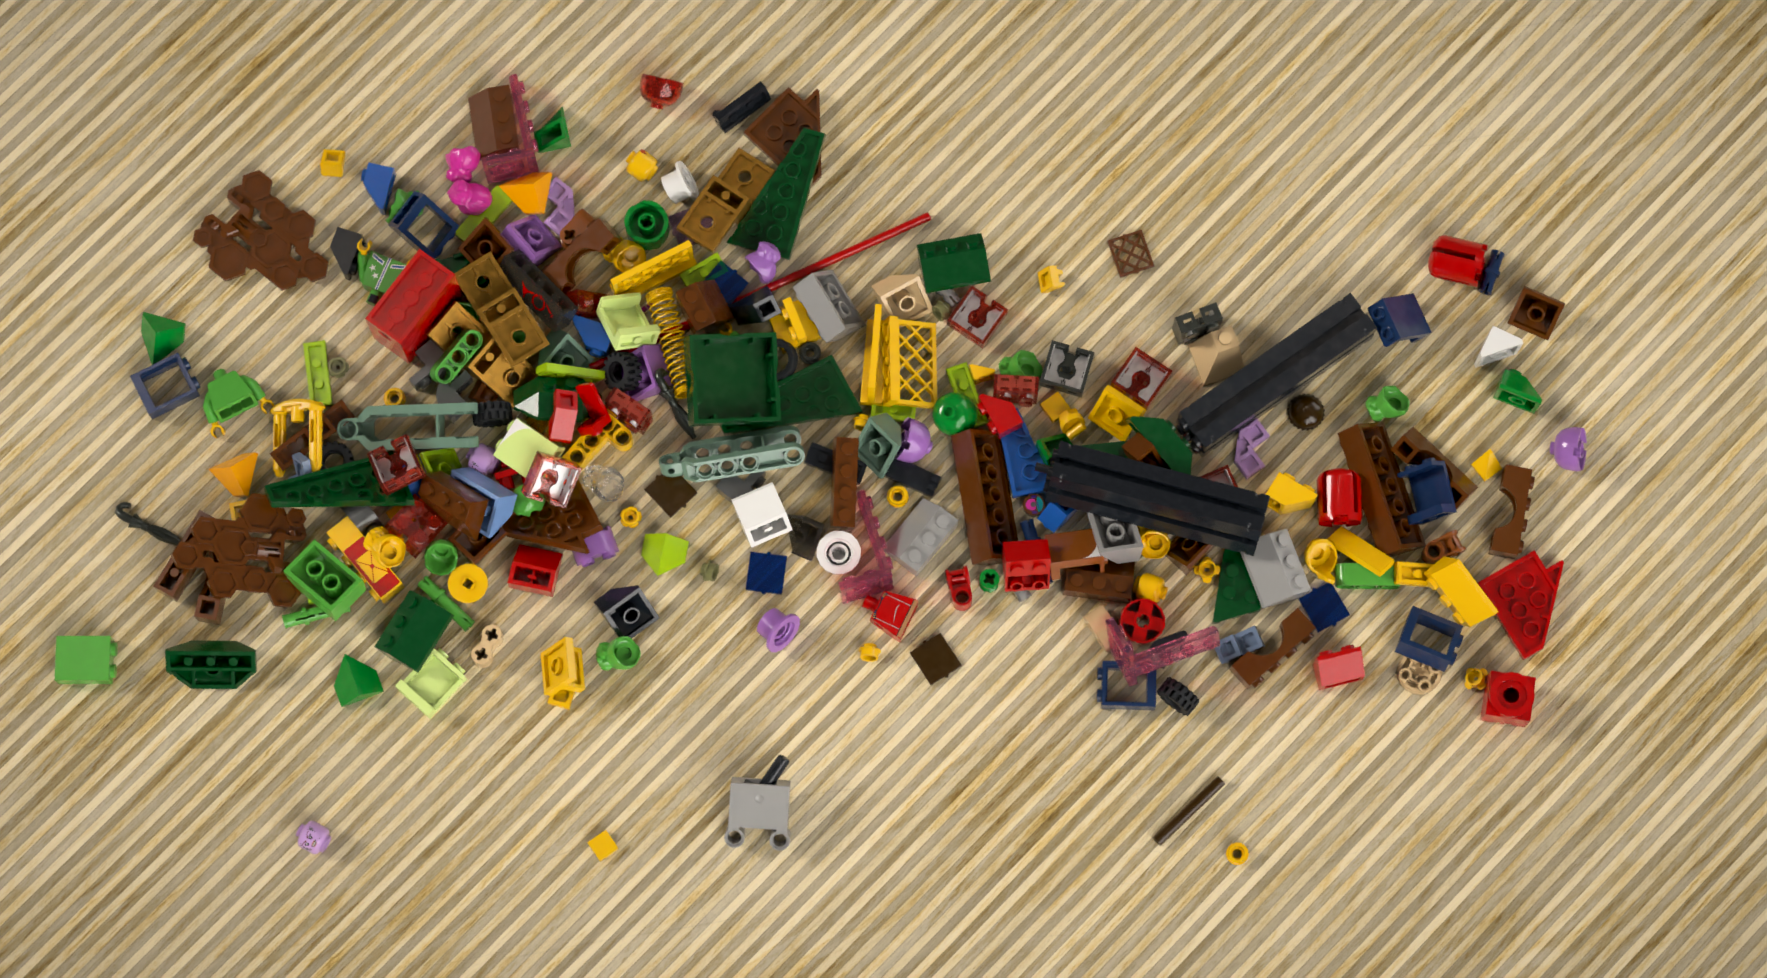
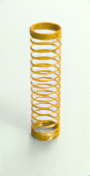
M660 287L648 292L645 298L647 304L651 306L649 311L652 313L651 318L655 319L653 324H656V320H665L659 323L658 326H668L660 331V333L669 334L663 337L658 336L660 339L659 344L662 345L663 357L666 358L667 370L670 371L669 377L672 378L671 383L674 384L675 397L684 399L687 398L686 382H681L686 381V375H680L685 374V369H677L684 367L685 362H676L685 359V356L673 357L683 353L684 347L672 350L683 346L684 340L672 344L668 343L683 339L684 337L680 336L684 335L685 331L679 330L683 327V324H676L681 321L680 317H675L679 314V311H672L678 306L671 304L675 301V298H671L674 294L672 288ZM666 300H672L671 302L665 304L656 305ZM675 306L674 308H671L669 310L659 311L667 307ZM652 307H661L655 311L651 310ZM664 313L657 318L653 317L654 314ZM670 313H676V314H674V315H672V316H669V317L660 318V317H662V316H664V315H667V314H670ZM679 319L673 323L663 324L671 320ZM674 326H680V327H678V328H676V329H673V330L664 331V330H666V329H668V328H671V327H674ZM683 332L677 336L667 337L675 333ZM672 339L665 344L661 343L662 340ZM664 346H673L667 350H663ZM676 352L669 357L665 356L666 353ZM668 359H677L672 363H667ZM680 365L673 370L669 369L670 366ZM672 372H681L676 376H671ZM685 378V379L680 380V381L677 382V383H674V382H673L674 379Z

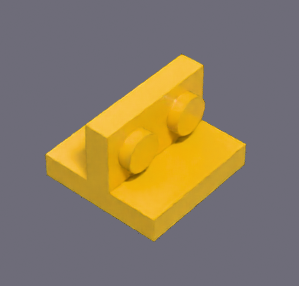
M791 297L783 299V306L779 307L782 313L769 319L773 331L776 332V338L790 343L795 349L807 342L822 339L819 336L818 328L809 319L806 308L799 300L792 302ZM780 347L782 353H786V351Z
M1107 385L1087 419L1120 441H1126L1133 429L1125 420L1131 416L1143 417L1147 410L1112 386Z
M564 637L540 653L544 695L552 696L561 689L574 692L585 690L582 649L573 647V638Z

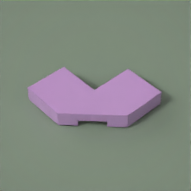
M555 177L550 183L547 199L556 205L557 208L544 221V224L560 236L562 228L575 215L573 190L559 178Z
M1255 419L1238 432L1234 463L1246 480L1265 468L1264 463L1253 449L1267 440L1270 435L1258 419Z

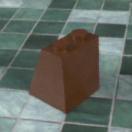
M715 279L695 282L676 292L675 300L693 335L706 334L735 319Z

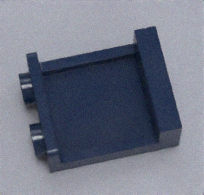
M1414 293L1382 298L1368 307V312L1377 327L1378 334L1385 347L1408 339L1411 343H1415L1432 333Z

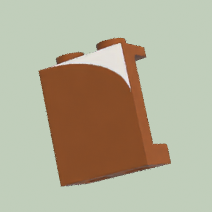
M1092 529L1044 535V539H1048L1051 557V580L1060 579V569L1098 564L1100 573L1105 572L1104 564H1108V559L1099 554Z

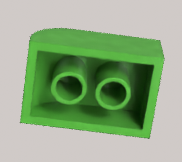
M315 539L283 570L290 582L334 621L367 590L363 579Z

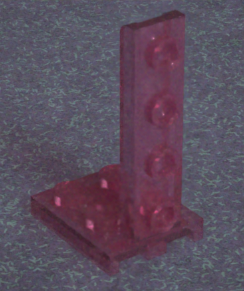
M517 74L511 75L509 82L525 149H511L507 153H494L481 158L488 184L539 172L535 152H539L536 139L531 138L530 133L534 132L532 119L527 120L526 114L530 113L528 101H523L522 94L526 92L523 81H518Z
M864 490L857 493V502L879 570L871 569L864 572L861 576H848L843 578L841 582H838L842 604L865 598L867 595L872 596L894 589L891 569H894L890 556H885L886 542L884 536L879 537L877 529H880V524L877 516L873 517L871 509H874L871 496L866 497Z
M1114 618L1105 620L1109 649L1129 687L1138 684L1137 676L1220 646L1219 631L1215 626H1211L1133 655L1132 644L1130 640H1125V632L1122 625H1117Z

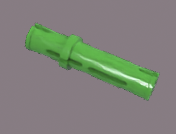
M425 576L423 578L424 581L421 580L417 586L431 598L432 602L453 614L454 617L452 619L465 632L468 631V627L471 628L475 621L445 594L446 591L443 588L440 589L428 576Z
M318 606L309 609L304 607L301 608V611L282 615L285 629L304 623L309 625L312 621L330 617ZM349 607L344 613L351 612V608Z

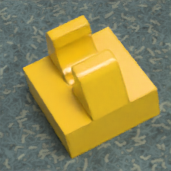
M1049 265L1037 272L1041 293H1050L1065 286V282H1059V276L1063 274V271L1057 269V266Z

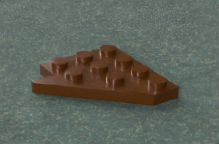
M788 87L743 132V135L778 166L790 151L789 149L804 128L820 132L819 90L816 89L803 101ZM821 154L812 186L822 177Z
M578 478L569 486L570 491L564 505L558 499L551 498L550 492L544 494L545 504L541 511L535 510L531 512L530 517L516 515L513 512L510 518L502 525L509 538L584 554L590 553L584 539L604 529Z

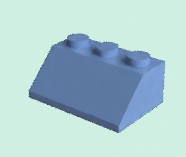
M473 468L453 469L451 477L489 499L479 533L487 538H492L512 515L517 494Z

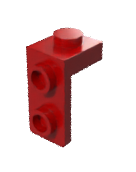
M592 382L578 384L576 390L590 418L577 429L581 436L591 435L594 437L602 433V428L610 423L612 419L595 385Z

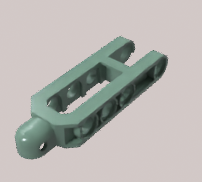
M478 403L367 406L358 418L341 420L337 426V432L343 440H359L368 451L401 450L407 446L405 440H379L375 436L374 422L378 418L435 416L436 437L406 439L411 450L479 447V436L445 437V415L478 414Z
M788 425L688 442L682 447L680 452L661 456L659 458V466L663 476L677 477L684 475V479L697 483L797 466L803 462L805 453L803 446L800 445L801 434L799 429ZM787 434H794L796 436L795 440L791 442L785 441L784 437ZM744 441L752 443V446L748 449L740 447ZM721 445L730 446V450L726 453L720 452L718 448ZM705 448L709 452L706 456H698L696 454L697 450ZM790 450L799 451V455L795 458L788 457L787 453ZM747 457L755 459L752 465H745L743 463ZM672 459L673 462L667 463V460ZM724 461H731L733 466L729 469H724L721 467V464ZM704 464L711 466L710 471L706 473L699 471V468Z

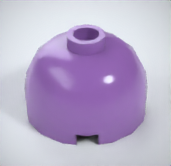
M907 417L901 424V429H903L901 433V447L894 459L906 463H914L922 459L925 454L930 453L933 442L930 441V432L925 424Z
M1579 427L1565 428L1557 434L1555 442L1550 443V454L1554 455L1556 463L1561 468L1570 471H1581L1584 469L1586 460L1584 443H1587L1585 429Z

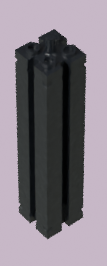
M1349 293L1341 301L1333 304L1197 399L1188 408L1186 407L1178 414L1179 418L1176 421V429L1181 437L1185 438L1188 442L1191 441L1189 444L1192 451L1204 457L1212 449L1214 450L1237 434L1239 430L1255 419L1260 418L1360 348L1362 344L1371 340L1377 329L1376 325L1361 310V305L1354 296Z
M1060 441L1059 449L1054 448L1050 465L1036 462L1034 470L1047 474L1043 492H1047L1046 502H1056L1061 506L1224 549L1244 552L1251 556H1254L1270 498L1269 495L1262 493L1257 494L1254 491L1091 448L1070 445L1064 441Z

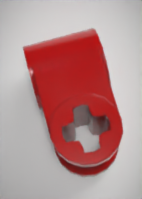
M967 566L953 571L945 570L947 586L950 590L954 608L959 611L968 610L972 604V591ZM963 594L968 597V601L960 603L956 600V597Z

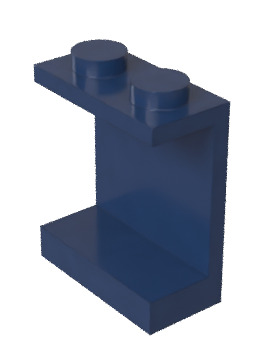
M1428 458L1422 460L1421 465H1409L1405 467V471L1397 473L1398 478H1409L1417 513L1407 516L1409 525H1424L1457 512L1445 461H1435V458Z

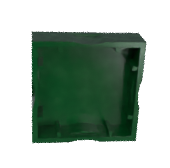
M776 332L745 333L736 336L701 334L688 335L683 338L689 427L775 424L781 421L780 389L777 383L778 355Z

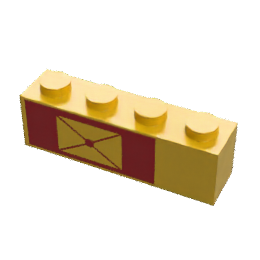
M348 516L326 532L329 536L327 540L334 551L339 549L342 552L343 556L341 559L348 568L353 566L356 569L357 573L355 574L363 579L364 583L369 585L371 589L368 592L376 602L380 599L385 604L405 588L391 568H385L378 564L372 552L364 548L363 542L365 537Z

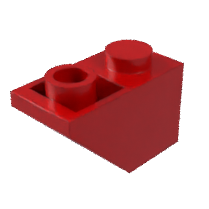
M985 394L978 396L979 403L976 404L982 416L986 415L988 418L987 426L992 435L996 434L1000 439L1023 426V421L1012 402Z

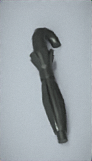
M663 368L657 369L655 379L661 389L659 395L668 400L676 421L690 435L691 439H695L697 436L694 433L693 426H688V413L678 404L677 399L674 397L673 386H668L664 379L668 375L667 371Z
M121 502L116 506L115 514L122 521L129 523L128 528H141V530L148 532L156 539L173 545H177L181 541L179 537L169 530L156 525H150L142 521L137 514L132 516L124 512L123 508L129 509L131 503Z

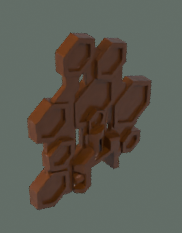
M260 170L243 175L242 184L228 191L227 198L229 203L239 211L227 224H224L215 215L210 214L205 216L201 228L195 230L194 243L200 248L208 246L207 252L211 255L209 269L225 282L245 275L247 268L250 270L256 269L281 291L295 287L298 278H307L311 282L326 278L329 262L320 254L314 253L308 248L310 238L314 236L316 220L304 210L295 213L291 212L277 197H273L271 195L273 182ZM254 209L260 212L259 218L268 224L271 229L265 230L253 220ZM238 236L251 247V251L246 250L233 238ZM292 245L296 247L295 252L301 256V261H296L290 256Z
M252 493L239 510L241 517H237L234 521L200 516L190 529L193 538L188 542L180 541L170 554L178 569L193 570L194 568H203L208 578L206 583L213 597L230 599L236 590L259 594L267 593L273 606L291 608L301 592L283 572L291 563L283 562L285 542L298 544L305 539L307 534L303 524L307 518L302 509L291 508L286 514L284 508H271L266 495ZM249 532L272 535L269 539L251 537ZM202 552H214L218 562H214L213 558L204 557ZM248 560L266 561L271 572H265L263 567L245 564Z

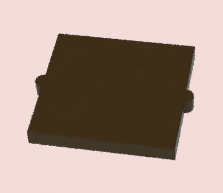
M663 474L660 476L656 475V479L644 489L670 518L682 507L686 508V504L698 494L682 476L666 477Z
M941 633L928 641L924 640L921 646L910 652V655L930 685L944 677L948 678L950 673L962 666Z

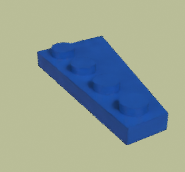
M1018 408L1016 410L1023 421V426L1000 438L1012 498L1044 493L1043 488L1047 476L1045 473L1034 471L1036 462L1045 463H1043L1039 451L1029 434L1030 432Z

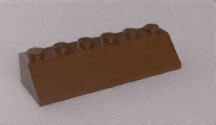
M1384 422L1360 423L1339 432L1340 446L1344 451L1347 466L1350 470L1357 472L1361 478L1362 509L1365 512L1368 528L1375 542V548L1390 557H1394L1425 547L1426 544L1420 526L1409 525L1407 516L1415 512L1404 480L1397 476V473L1401 471L1395 454L1391 450L1392 445Z
M968 429L952 435L951 440L972 565L988 566L1003 563V542L1018 541L1001 439L996 434L992 435L990 430Z

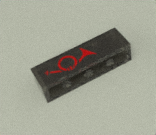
M519 249L505 255L500 263V268L512 287H515L523 302L554 333L569 326L578 307Z

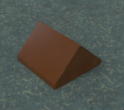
M485 217L460 245L458 250L470 263L491 252L503 270L512 264L515 248L491 221ZM482 276L485 280L489 279L486 276Z
M1524 286L1510 315L1508 324L1549 340L1565 303Z
M500 527L492 538H487L479 533L478 539L473 540L459 530H456L448 540L454 544L471 564L476 565L507 535V532Z
M1176 536L1171 541L1169 551L1165 556L1187 576L1215 546Z

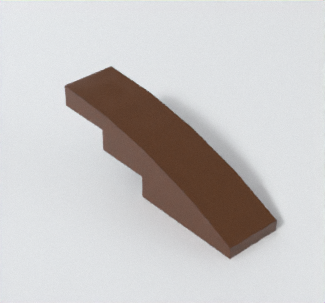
M342 399L322 414V442L337 431V426L341 420L355 418V415ZM309 424L270 453L282 471L294 464L293 454L301 452L303 455H306L309 452Z

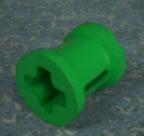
M986 569L980 575L979 586L985 592H994L998 588L999 574L993 569ZM986 577L989 579L994 578L992 585L989 582L985 584Z

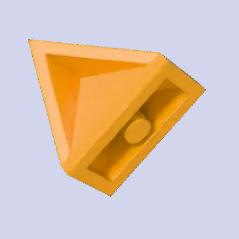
M530 173L501 184L499 187L526 215L545 214L552 173Z
M243 453L210 468L209 471L233 496H248L258 453Z

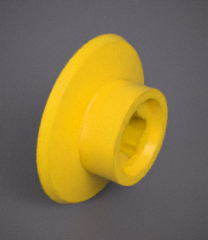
M463 564L456 567L448 578L450 594L454 599L462 603L478 601L486 593L488 587V579L485 572L473 564ZM467 580L473 583L470 589L463 586Z

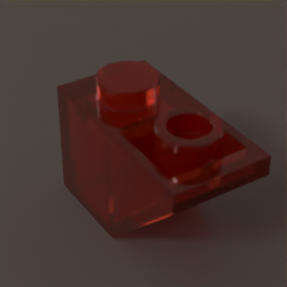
M579 289L559 295L561 317L572 319L574 314L587 319L599 318L596 310L600 298L609 295Z

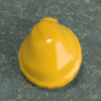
M1325 538L1313 539L1304 550V560L1307 568L1315 573L1318 579L1333 585L1335 577L1331 572L1337 563V550L1334 544Z

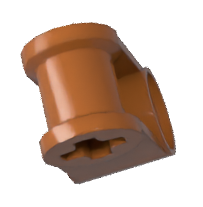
M579 210L560 231V242L564 249H567L572 244V239L566 240L567 236L571 238L572 236L576 237L582 234L587 229V225L592 220H595L586 210Z
M1450 531L1427 543L1421 552V558L1424 563L1435 564L1443 556L1453 558L1465 552L1466 547L1462 546L1457 536L1458 531ZM1428 549L1436 550L1438 557H1431L1428 554Z

